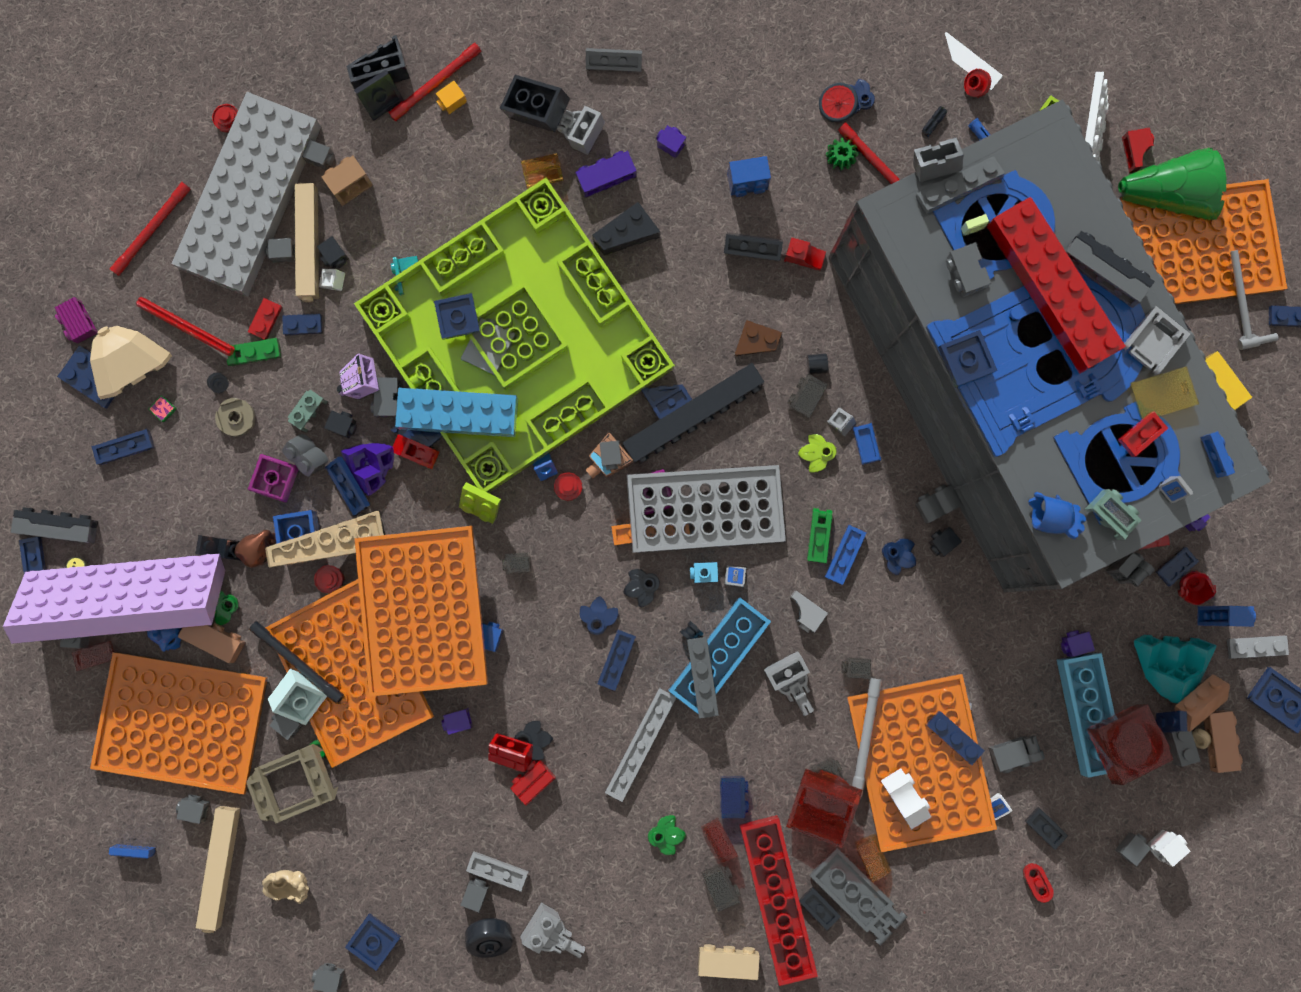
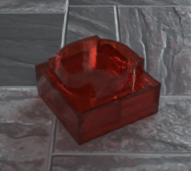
M1136 704L1087 728L1112 784L1125 785L1174 760L1169 751L1168 742L1162 730L1158 727L1148 704Z
M805 769L786 827L843 848L863 790L851 786L841 777L821 769L819 773Z

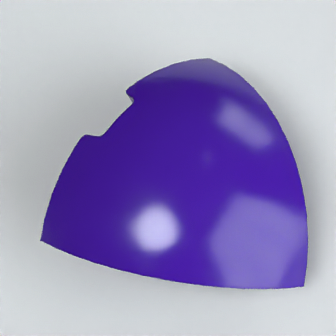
M371 443L350 447L341 451L343 459L356 482L368 496L376 492L386 482L385 476L388 470L392 469L394 462L392 446Z

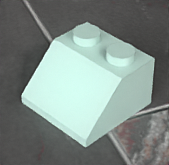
M290 669L270 695L268 701L274 713L306 725L327 696L302 673Z

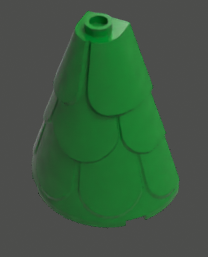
M1211 147L1198 149L1123 177L1118 184V190L1122 195V200L1154 209L1157 207L1206 220H1217L1225 202L1221 198L1222 192H1226V171L1223 159L1217 150H1213Z

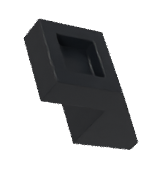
M198 535L195 554H220L221 558L241 561L235 555V548L240 541Z

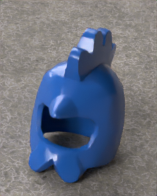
M1035 492L1034 497L1029 499V506L1033 508L1032 525L1035 529L1051 534L1066 533L1072 539H1076L1078 533L1081 534L1085 530L1083 523L1086 521V517L1079 512L1081 508L1078 505L1062 500L1059 495L1051 498L1039 492ZM1043 501H1045V511L1041 507Z
M182 628L147 631V635L164 652L165 650L169 651V649H178L180 647L181 639L178 638V635ZM173 638H175V641H174L173 643L169 644V642H170Z

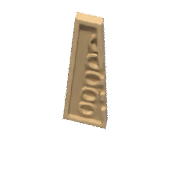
M375 511L266 547L268 566L271 568L356 554L354 538L384 535L380 513Z

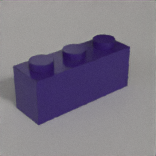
M619 151L609 159L602 158L596 161L594 165L582 166L576 172V178L585 198L637 177L636 168L628 151Z

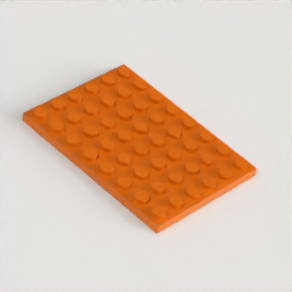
M1269 179L1226 184V192H1222L1221 198L1225 202L1217 220H1206L1182 213L1178 214L1157 207L1154 209L1122 200V197L1119 198L1123 204V211L1133 222L1135 233L1143 241V247L1147 255L1152 257L1157 273L1163 277L1165 288L1174 297V304L1237 297L1230 252L1238 250L1245 295L1278 292L1287 289Z
M473 526L354 538L369 697L487 685L488 676Z
M358 579L265 627L297 657L344 694L343 699L338 704L329 697H326L309 720L332 768L434 717L422 691L369 697ZM278 654L286 672L292 669L301 673Z
M113 652L90 769L246 794V782L250 775L268 677Z
M963 674L880 690L865 771V783L880 852L997 830L981 756L973 765H970L926 725L938 711H941L978 744ZM868 693L847 697L858 751ZM900 768L905 775L910 774L915 782L912 785L921 799L925 798L931 807L928 809L931 818L912 830L881 780Z

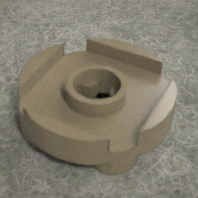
M238 398L227 399L220 404L218 412L216 411V425L229 436H243L254 428V409L244 400ZM233 413L240 415L237 422L231 421V418L234 416Z

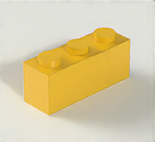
M1218 351L1206 357V363L1214 371L1219 387L1225 391L1227 395L1226 400L1230 407L1235 410L1252 398Z

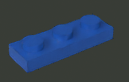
M851 525L847 526L825 578L840 585L844 584L866 532Z

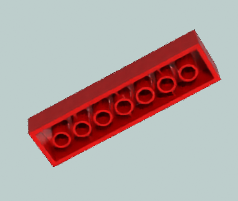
M1031 197L991 220L987 228L1079 374L1126 347Z
M775 815L739 824L779 986L818 977L778 816Z

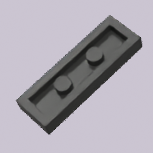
M586 48V69L641 72L642 51Z

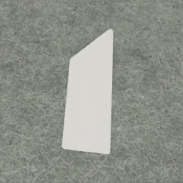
M946 32L945 36L952 60L968 73L974 69L987 71L991 76L990 90H992L1002 78V74Z

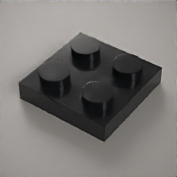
M386 70L354 90L373 121L404 101Z

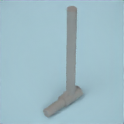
M1238 250L1231 251L1230 255L1244 334L1238 340L1239 349H1249L1264 343L1278 341L1277 333L1261 337L1252 334Z

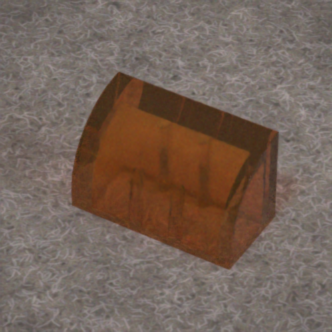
M558 153L521 161L527 189L544 178H547L550 183L564 181Z
M876 833L854 842L872 882L883 878L891 872L885 854L880 850Z

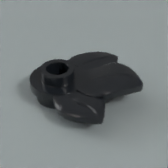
M633 569L628 572L632 581L625 586L623 593L628 597L637 598L639 607H644L653 601L654 592L658 590L660 580L655 574H647L642 569ZM648 580L653 582L652 587L647 585Z
M540 721L529 722L524 730L518 732L514 737L517 740H520L521 737L527 738V743L533 745L532 759L534 760L544 759L542 748L549 745L553 740V737L548 732L540 730Z

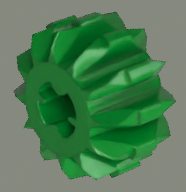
M841 138L840 142L835 139L833 140V145H828V152H826L825 156L829 158L828 164L834 163L833 169L839 166V170L843 171L844 167L850 169L851 164L856 163L855 158L858 156V152L854 151L856 145L850 146L851 140H848L846 143L844 138Z

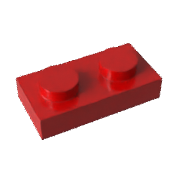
M263 298L247 332L267 340L282 306Z
M1153 411L1118 441L1131 457H1136L1164 433L1168 427Z

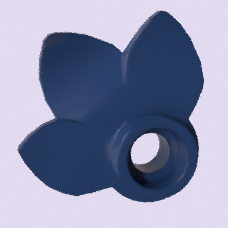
M858 79L855 86L850 85L858 96V106L855 113L861 109H870L875 103V96L870 92L868 82ZM865 97L869 98L867 101H862Z
M905 538L899 539L896 543L889 542L882 548V555L887 560V568L892 574L899 575L902 567L913 568L916 566V558L911 553L915 545L913 541ZM892 548L894 549L893 555L890 553Z
M601 596L597 597L590 607H580V618L587 624L589 632L594 635L602 634L606 630V626L614 624L618 617V608L607 609L606 602ZM594 622H600L601 626L599 629L593 627Z

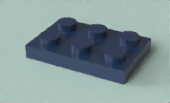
M79 345L57 377L107 409L115 396L100 400L90 363L91 352Z
M1267 667L1246 699L1292 732L1298 734L1301 730V688L1271 667Z

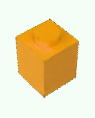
M452 81L436 93L438 98L436 103L442 111L446 110L448 114H451L467 102L464 93L455 81Z

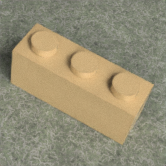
M710 944L699 947L698 976L758 980L759 953L755 951V948L744 947L743 950H736L733 946H724L721 949Z

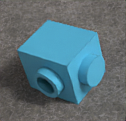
M717 562L694 563V567L690 568V579H694V583L718 582Z

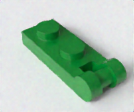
M272 338L231 345L235 348V351L231 356H228L227 365L235 366L281 358L279 339ZM235 352H241V357L236 358Z
M819 508L812 509L807 561L827 563L832 510L820 511ZM818 518L825 519V524L818 523Z

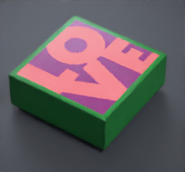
M161 395L148 410L164 423L177 408Z

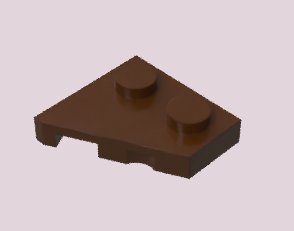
M746 320L734 355L740 356L776 351L782 332Z

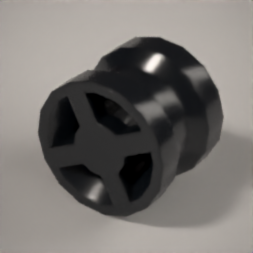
M691 621L688 622V626L680 631L687 640L701 637L704 634Z

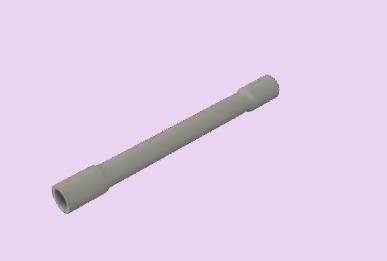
M870 678L860 748L851 788V795L858 797L863 795L865 771L877 701L882 680Z

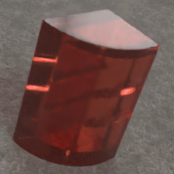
M718 817L701 826L721 863L738 856Z

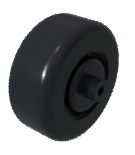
M489 918L472 923L465 931V948L469 954L475 957H496L506 953L513 945L512 927L508 922L501 919Z

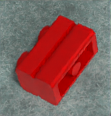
M496 733L489 744L488 761L525 772L532 761L533 745Z
M534 760L528 766V772L523 776L519 774L511 781L514 785L510 789L525 805H528L556 778L541 760L537 763Z

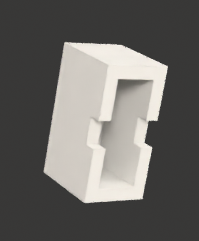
M1162 830L1147 843L1151 847L1150 851L1159 861L1166 862V864L1172 867L1190 852L1186 846L1188 843L1181 835L1177 836L1173 832Z

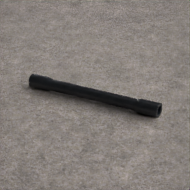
M255 621L250 626L249 630L273 648L320 688L333 702L338 704L343 699L344 694L323 679L277 640L258 621Z

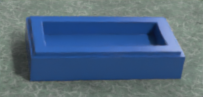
M872 423L853 427L861 464L880 461L881 457Z
M116 844L109 848V855L147 859L155 855L156 847Z

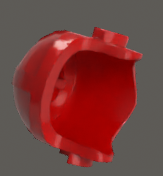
M1191 571L1185 574L1179 582L1180 590H1178V595L1193 605L1203 604L1216 594V585H1212L1209 576L1203 572Z

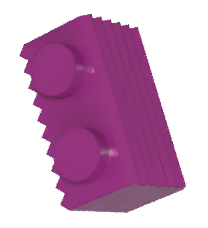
M72 297L55 307L57 312L55 317L61 325H64L66 329L64 334L69 341L72 340L79 344L97 334L98 331L81 300Z

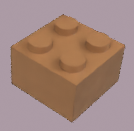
M354 156L344 158L338 166L328 169L321 176L342 206L373 186Z

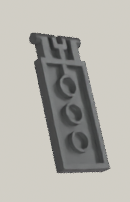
M837 847L809 875L866 932L870 930L877 936L875 941L880 946L892 934L888 927L891 925L897 929L907 918L903 912L899 914L892 908L894 903Z

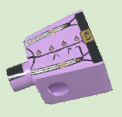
M357 354L340 371L341 384L337 386V392L342 396L360 399L379 390L373 358Z

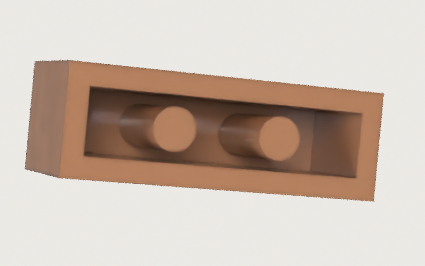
M216 623L213 625L183 627L178 635V638L227 663H235L245 644L241 640L240 635L234 632L229 634L223 631V626Z
M1213 674L1175 706V711H1187V731L1191 732L1228 700L1230 684Z
M1214 711L1204 720L1205 731L1211 737V743L1207 749L1210 770L1213 772L1223 773L1242 770L1241 765L1243 761L1238 749L1240 740L1235 729L1237 720L1233 711Z

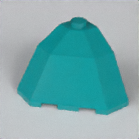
M1142 635L1134 640V645L1146 679L1162 697L1167 698L1172 703L1181 702L1201 682L1217 645L1199 638H1190V641H1179V637L1163 636V640H1160L1152 635Z

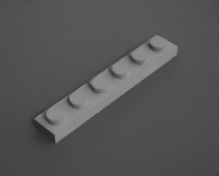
M661 688L658 689L605 791L606 794L623 802L676 696Z

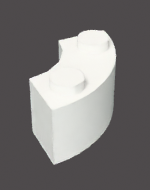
M900 768L881 780L911 830L931 818L928 811L931 807L926 799H921L912 786L915 782L909 773L905 775Z

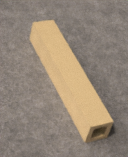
M314 183L295 184L296 296L302 302L309 303L313 302V299H319V249L317 248L319 245L318 188Z
M226 806L215 808L196 928L202 929V932L213 933L222 924L240 808Z

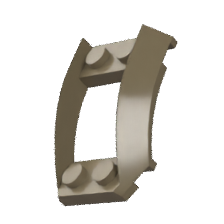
M312 744L254 768L255 771L248 778L246 784L261 820H271L276 824L336 798L338 787L333 788L320 755L323 749ZM300 760L314 797L279 811L266 774Z

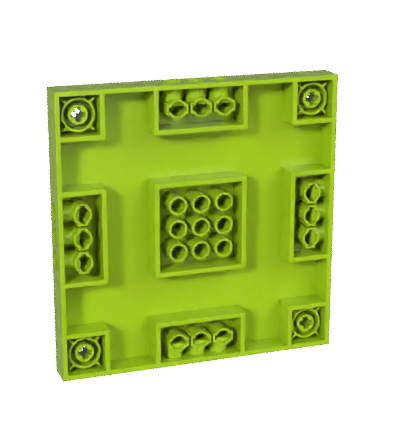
M547 178L533 185L354 303L411 389L517 396L518 407L515 437L440 432L477 488L487 493H490L641 392L642 389L672 371L675 366ZM541 204L542 206H545V209L542 210L538 206ZM399 282H402L404 295H399V291H395V286ZM472 293L478 322L481 318L484 320L490 318L497 322V326L503 329L510 328L507 331V338L512 343V347L509 353L502 357V367L499 373L473 334L442 340L434 301ZM382 308L387 312L385 315H382L380 312ZM484 322L480 326V332L484 338L490 339L495 336L496 328L493 323ZM485 326L493 327V332L490 335L483 333ZM511 332H514L517 336L515 340L509 338ZM494 338L491 341V349L494 353L502 354L506 351L507 345L502 338ZM470 339L495 376L461 360ZM497 341L504 343V347L500 351H496L493 348L494 343ZM644 359H647L648 361L652 360V366H644ZM486 465L494 467L492 468V473L484 472Z

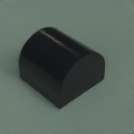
M826 353L807 355L808 375L828 373V357Z

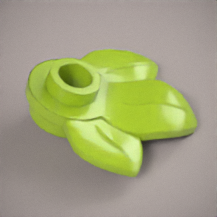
M812 434L808 436L810 444L802 447L798 455L804 460L810 461V472H818L825 469L828 461L835 458L837 450L834 444L826 442L823 436ZM825 448L830 449V453L828 455H825L823 453Z

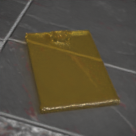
M1187 366L1130 383L1142 419L1153 411L1158 416H1162L1199 404Z

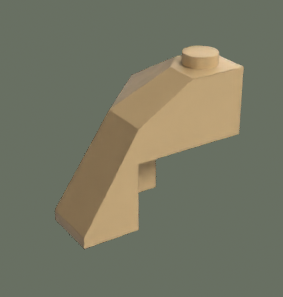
M119 326L101 328L97 332L98 335L93 339L90 357L98 397L101 400L122 393L124 387L129 383L135 385L145 379L146 376L144 374L147 372L158 371L163 368L172 357L171 353L138 331Z

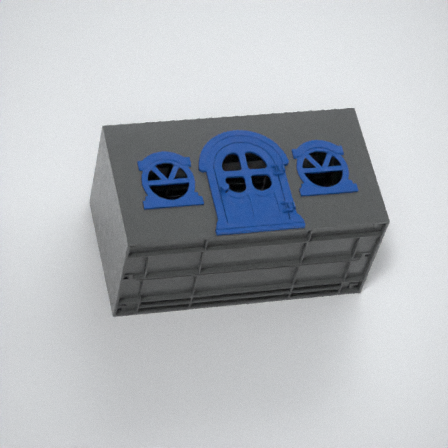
M1063 99L962 149L964 154L962 171L994 156L1005 172L1003 178L926 214L916 198L917 193L962 171L921 183L915 172L856 202L829 255V259L948 486L952 485L962 504L960 509L1004 593L1062 589L1271 482L1268 477L1269 472L1267 468L1261 464L1257 450L1251 446L1248 440L1247 431L1239 424L1236 411L1230 407L1226 400L1227 395L1219 387L1214 371L1208 367L1205 354L1196 345L1194 334L1188 330L1183 314L1177 310L1174 304V297L1165 288L1163 277L1157 273L1152 257L1147 255L1141 237L1137 236L1133 229L1132 220L1123 211L1121 200L1116 198L1111 182L1106 179L1102 172V165L1092 154L1091 145L1085 141L1080 125L1074 121L1071 108L1065 104ZM988 195H1005L1007 201L998 215L1031 197L1064 250L1067 249L1079 232L1089 233L1095 237L1097 242L1109 246L1116 255L1128 259L1132 266L1138 270L1145 271L1155 281L1142 301L1132 308L1078 271L1124 343L1148 312L1155 306L1182 326L1190 335L1158 375L1152 373L1156 368L1155 365L1149 370L1128 353L1132 346L1127 350L1121 349L1096 364L1093 368L1079 374L1044 317L1043 319L1052 334L1051 340L1034 348L1023 345L1017 333L1020 320L1033 312H1038L1041 315L1042 313L1008 259L994 261L982 258L978 261L981 268H986L991 281V285L987 289L962 297L961 292L958 293L954 286V280L956 279L953 272H949L946 260L951 251L966 246L962 237L961 226L968 208L978 201L990 223L996 215L986 198ZM1161 321L1154 324L1170 338L1175 333ZM980 330L997 371L955 388L938 347ZM1054 350L1062 352L1072 371V377L1059 385H1052L1043 381L1036 371V364L1039 358ZM1155 411L1168 429L1142 451L1146 458L1127 457L1126 454L1128 452L1122 445L1121 447L1119 446L1110 426L1128 424L1131 429L1150 412ZM1100 431L1133 490L1120 493L1123 496L1121 501L1126 506L1131 505L1139 512L1138 517L1142 520L1130 532L1126 540H1117L1114 537L1116 532L1110 527H1104L1100 523L1101 518L1095 512H1087L1085 510L1096 496L1104 490L1092 481L1085 466L1087 447L1093 437ZM1217 431L1225 440V449L1228 456L1234 462L1233 468L1235 470V473L1219 478L1216 477L1200 438ZM1131 466L1151 467L1154 473L1144 485H1140ZM1170 476H1181L1193 491V494L1171 503L1159 489V485ZM1035 492H1039L1051 498L1059 495L1062 500L1078 505L1081 508L1079 512L1086 517V521L1083 523L1085 530L1081 534L1078 533L1076 539H1072L1066 533L1051 534L1035 529L1032 525L1033 508L1029 506V499L1034 497ZM1109 500L1104 504L1123 525L1129 521ZM1043 501V502H1042V505H1041L1042 510H1044V511H1045V501Z

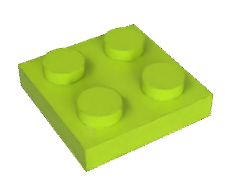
M466 482L462 488L459 508L466 513L479 517L484 522L493 524L497 518L501 499Z

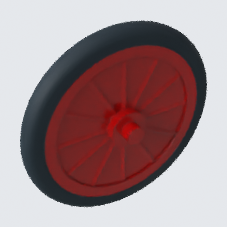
M834 83L828 86L822 92L819 99L821 114L831 122H843L849 119L855 113L858 106L856 91L846 83Z

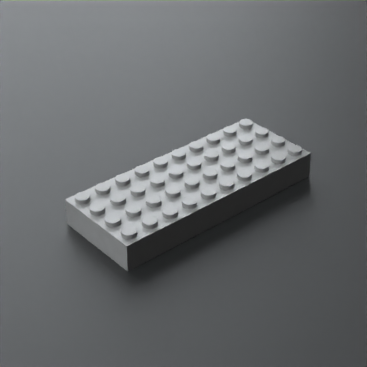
M246 92L171 264L179 270L248 297L265 259L268 239L274 238L294 192L295 184H297L306 164L302 157L309 139L316 141L321 129L317 119Z

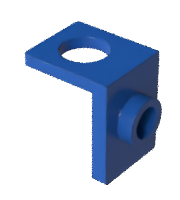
M549 453L533 463L534 470L540 481L558 474Z

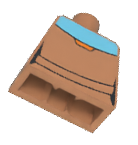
M608 433L601 442L616 440ZM599 443L589 455V458L594 463L586 469V472L592 479L600 472L608 478L632 464L633 460L620 446L622 466H618L616 470H606V467L602 468Z

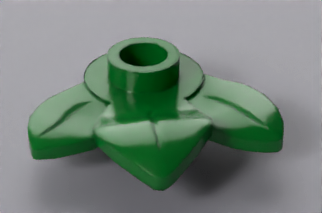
M220 590L214 614L216 624L219 625L228 623L232 613L239 607L237 598L233 595H226L222 590ZM226 601H230L232 606H228Z
M674 815L662 817L658 821L657 827L652 828L648 833L649 843L652 846L658 847L660 852L665 855H674L676 852L675 845L681 843L686 837V833L682 829L674 827ZM659 833L661 838L657 841L655 836Z

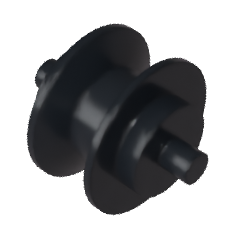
M215 372L207 378V386L215 393H223L227 390L229 381L223 374Z

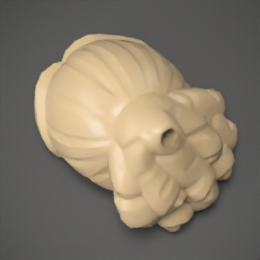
M281 870L270 873L262 881L264 886L263 894L275 901L286 898L288 900L293 899L298 904H301L308 896L309 887L307 886V879L300 871Z

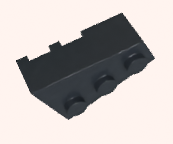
M397 35L391 37L392 40L388 43L377 46V50L369 55L366 53L346 66L354 90L384 70L389 73L394 83L410 79Z
M637 202L595 232L592 238L602 254L608 255L636 244L639 245L652 239H658L661 236V231L639 202Z

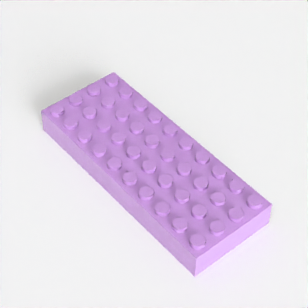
M207 554L25 572L3 628L11 644L212 625L225 568L220 554Z

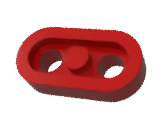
M1035 863L1026 865L1023 869V876L1034 898L1043 903L1050 901L1054 891L1043 868ZM1031 870L1036 871L1034 876H1030ZM1040 888H1044L1043 894H1039Z

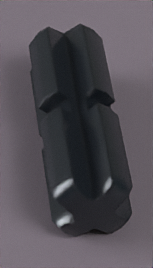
M940 106L935 111L931 119L923 127V134L926 136L932 134L947 114V110L944 107Z

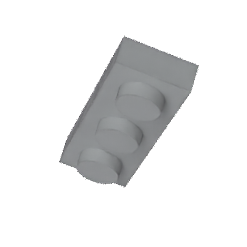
M1287 636L1227 639L1228 658L1231 659L1289 655Z
M473 851L466 872L518 891H522L529 872Z

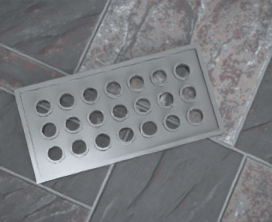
M779 465L627 475L632 553L786 541ZM759 480L764 481L766 484L764 491H760L756 487ZM739 482L746 483V492L738 490ZM721 483L728 485L729 489L725 494L719 491ZM702 484H706L710 488V492L707 495L700 492ZM682 486L690 487L691 493L689 496L682 495ZM663 487H669L672 490L670 497L662 495ZM644 488L652 490L653 496L650 499L643 496ZM763 499L767 502L766 510H761L758 507L759 500ZM741 501H746L749 504L747 511H742L739 508ZM722 502H727L730 505L728 513L721 511L720 505ZM704 503L711 506L709 514H705L701 510ZM687 504L692 507L691 515L683 513L682 508L684 505ZM665 506L673 508L672 516L667 517L664 515L663 509ZM646 507H651L654 510L652 518H647L644 515ZM762 518L769 521L767 529L760 527V520ZM743 520L750 522V529L748 531L741 528ZM724 521H728L732 525L729 532H725L722 529ZM704 523L712 524L713 530L711 533L704 532ZM686 524H691L694 527V532L691 535L684 532ZM667 525L674 527L675 533L673 536H668L665 533ZM652 526L655 528L656 534L654 537L646 535L647 527Z

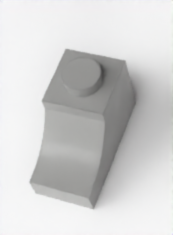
M794 591L790 598L796 603L799 610V618L797 620L800 623L799 627L807 633L809 631L815 632L828 613L799 592Z

